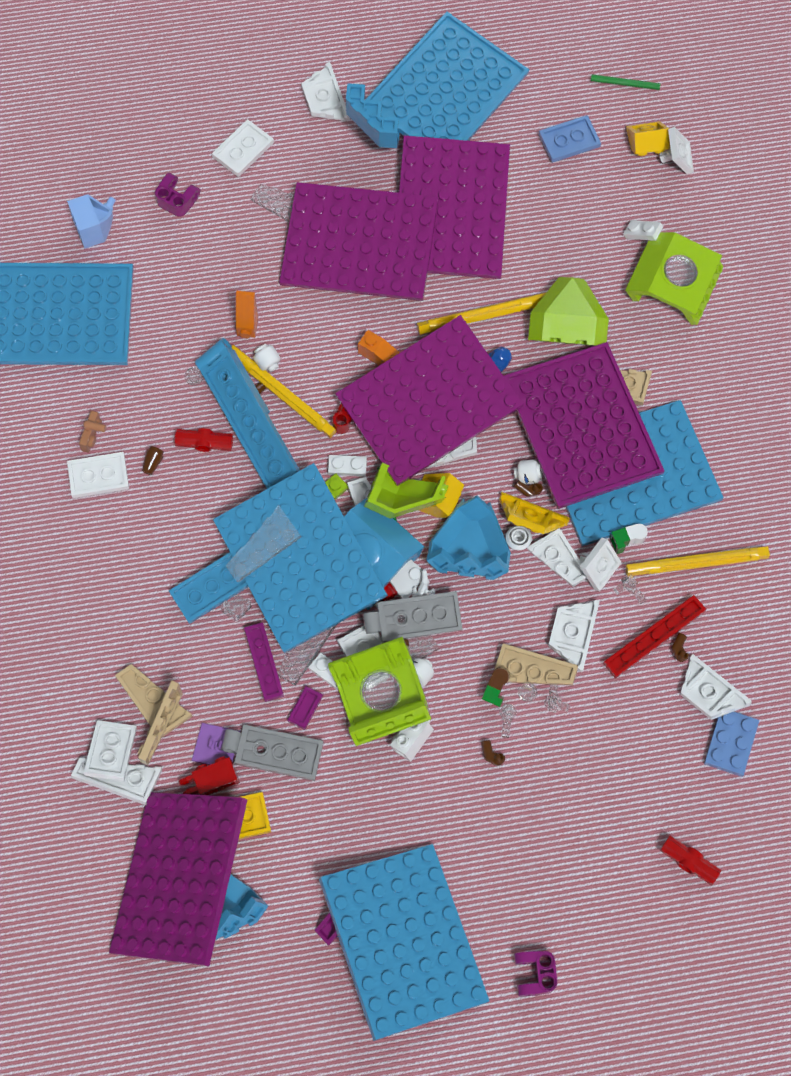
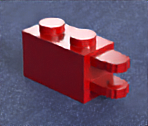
M220 757L214 760L215 763L208 766L207 764L200 765L195 768L196 770L192 772V775L178 781L180 785H187L193 781L196 783L195 787L185 790L183 794L194 795L199 793L200 795L208 796L240 783L230 757Z

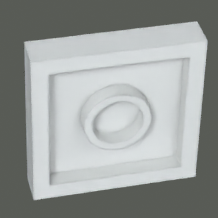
M675 127L668 129L671 149L659 154L661 162L664 164L673 160L687 175L694 173L690 142Z
M605 538L599 540L590 554L584 552L582 553L583 556H580L582 563L580 568L594 590L599 592L622 563L608 539Z

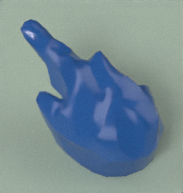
M502 346L489 353V356L501 372L506 369L512 360L510 350Z

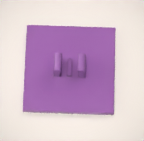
M202 723L192 761L211 765L215 763L214 760L225 756L226 758L230 757L233 762L235 754L221 750L225 731L228 728Z

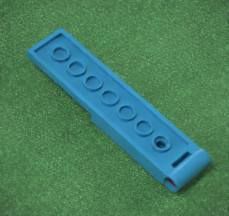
M221 338L196 359L195 364L200 369L264 485L268 489L297 473L300 469L268 415L270 411L237 353L225 338Z
M229 552L178 584L169 592L188 623L191 624L248 588V585Z

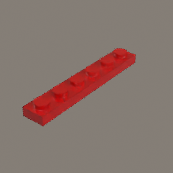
M693 595L605 660L603 664L616 679L706 612L707 609Z

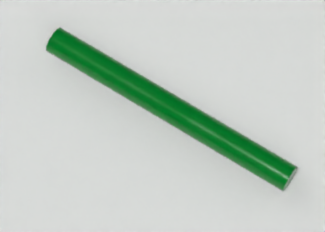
M591 75V81L654 90H660L661 83Z

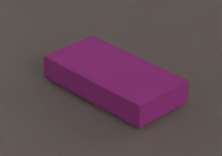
M305 686L287 721L306 730L323 698V694Z

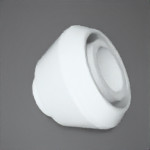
M513 526L506 533V542L514 550H524L531 544L532 535L526 527Z

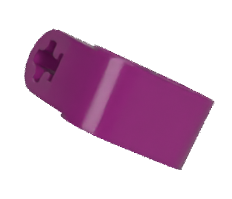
M167 173L155 190L157 204L160 208L175 216H184L197 201L201 190L191 184L184 194L173 190L177 185L178 177L172 173Z
M548 951L514 953L515 965L535 964L537 983L517 985L518 997L538 996L554 991L557 986L555 958L552 953ZM541 957H547L550 960L549 967H543L540 964L539 960ZM542 979H551L553 986L549 989L545 988L542 985Z

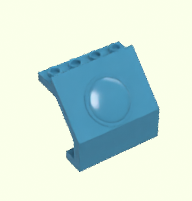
M366 498L350 509L344 517L384 588L410 560L414 562L419 558L425 546L393 518H387L364 507ZM374 604L370 605L366 609H371L374 606Z

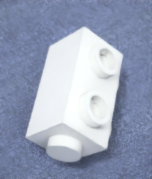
M428 720L400 730L393 737L390 746L396 753L411 762L434 730L429 724L431 721Z

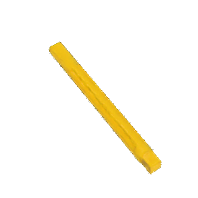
M546 292L417 323L418 332L420 335L434 332L459 315L469 324L533 309Z
M232 345V349L235 350L250 375L260 383H263L267 389L331 439L336 433V429L326 419L266 370H261L256 362L239 348Z
M768 546L627 564L626 575L627 577L758 561L768 559L770 552Z

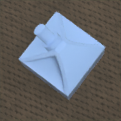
M88 194L67 201L84 249L106 241L113 220L112 211L116 201L113 197H109L108 201L104 204Z

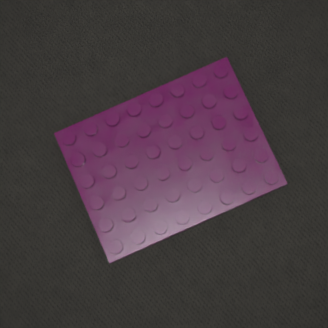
M404 135L399 193L439 197L428 273L501 279L510 144Z
M297 182L280 285L423 301L439 197Z
M461 315L335 393L380 462L389 465L387 472L396 486L404 483L523 407L522 401Z
M608 342L504 375L523 403V407L518 409L517 413L537 461L540 464L557 509L664 474L665 470Z
M151 792L145 806L109 950L110 954L210 966L247 799L243 797Z

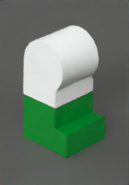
M635 524L612 531L610 540L616 554L623 553L626 546L642 544L647 537L648 530L643 524Z

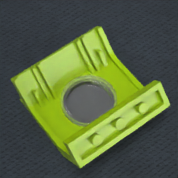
M660 232L656 241L648 240L625 291L632 301L639 302L642 295L654 297L682 311L691 325H698L719 275L723 270L724 266L720 262L723 255L675 232Z
M403 636L328 663L329 670L336 682L350 722V727H348L349 733L356 746L431 720L427 700Z

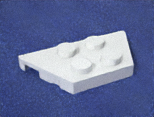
M328 62L325 64V68L320 72L316 71L311 78L301 84L311 116L350 121V117L346 114V105L332 66Z
M599 600L586 604H574L571 607H559L557 609L548 646L568 663L578 665L579 672H583Z
M694 654L691 656L681 696L709 719L718 718L752 704L748 697Z

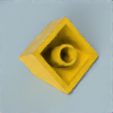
M660 121L626 126L631 151L637 154V156H645L648 152L659 154L669 150V128Z
M451 473L424 474L422 481L435 483L442 476H445L444 484L449 487L445 494L446 498L442 503L418 511L437 518H448L456 507L464 484Z

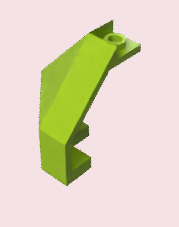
M558 277L531 311L528 340L590 346L600 345L607 342L609 318L585 279Z
M382 462L372 482L364 507L391 519L442 503L446 498L445 494L449 486L444 484L445 476H442L437 483L408 479L399 486H396L387 472L389 465Z

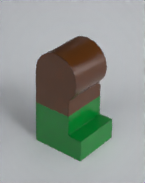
M498 667L494 670L482 700L498 707L502 705L504 697L500 696L503 686L510 679V672L507 668Z

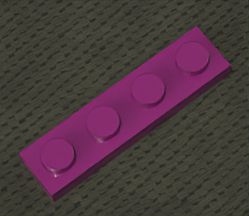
M263 622L244 627L265 702L284 697Z

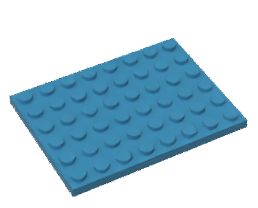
M446 12L365 100L382 101L381 117L399 118L398 132L403 136L469 141L528 75L530 69L455 16Z
M0 263V364L128 365L133 264Z
M681 400L639 413L665 470L664 474L566 506L581 547L598 542L601 538H610L612 531L635 524L647 526L723 500L724 497Z
M315 463L213 519L284 653L388 596Z
M433 844L319 878L373 1041L490 1002Z

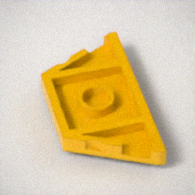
M501 492L499 501L506 518L516 526L529 528L535 533L546 534L568 525L570 518Z

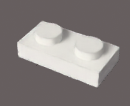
M631 220L623 235L626 239L656 241L663 225L661 222Z
M329 455L328 475L336 473L338 476L366 477L367 457Z
M320 652L309 666V670L339 691L328 667V663L333 661Z

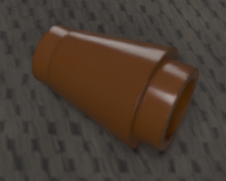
M150 446L149 450H146L142 472L152 475L164 458V451Z

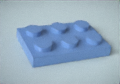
M588 115L540 130L538 134L552 163L601 147L599 137Z
M731 712L718 717L704 764L743 777L759 720L737 712Z

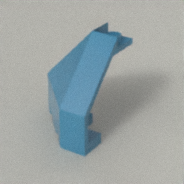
M347 83L346 114L379 147L397 148L400 134L398 132L399 118L381 117L382 101L364 100L365 85Z
M478 495L467 501L462 499L430 540L427 562L439 573L447 574V571L458 572V575L467 577L480 575L486 576L485 579L494 580L508 573L511 552L491 503L486 504Z
M232 874L228 883L216 940L221 937L226 939L238 933L239 928L246 924L249 926L254 925L268 908L267 903L251 887Z

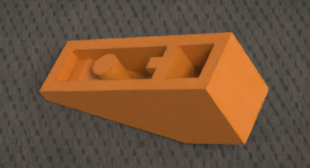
M236 290L237 336L245 339L255 338L258 324L255 292Z
M370 330L366 331L358 343V354L379 366L400 353L384 338Z

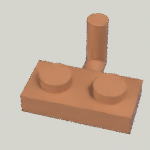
M91 411L88 420L84 421V431L79 442L81 451L87 453L95 445L96 432H105L107 427L102 424L99 413Z

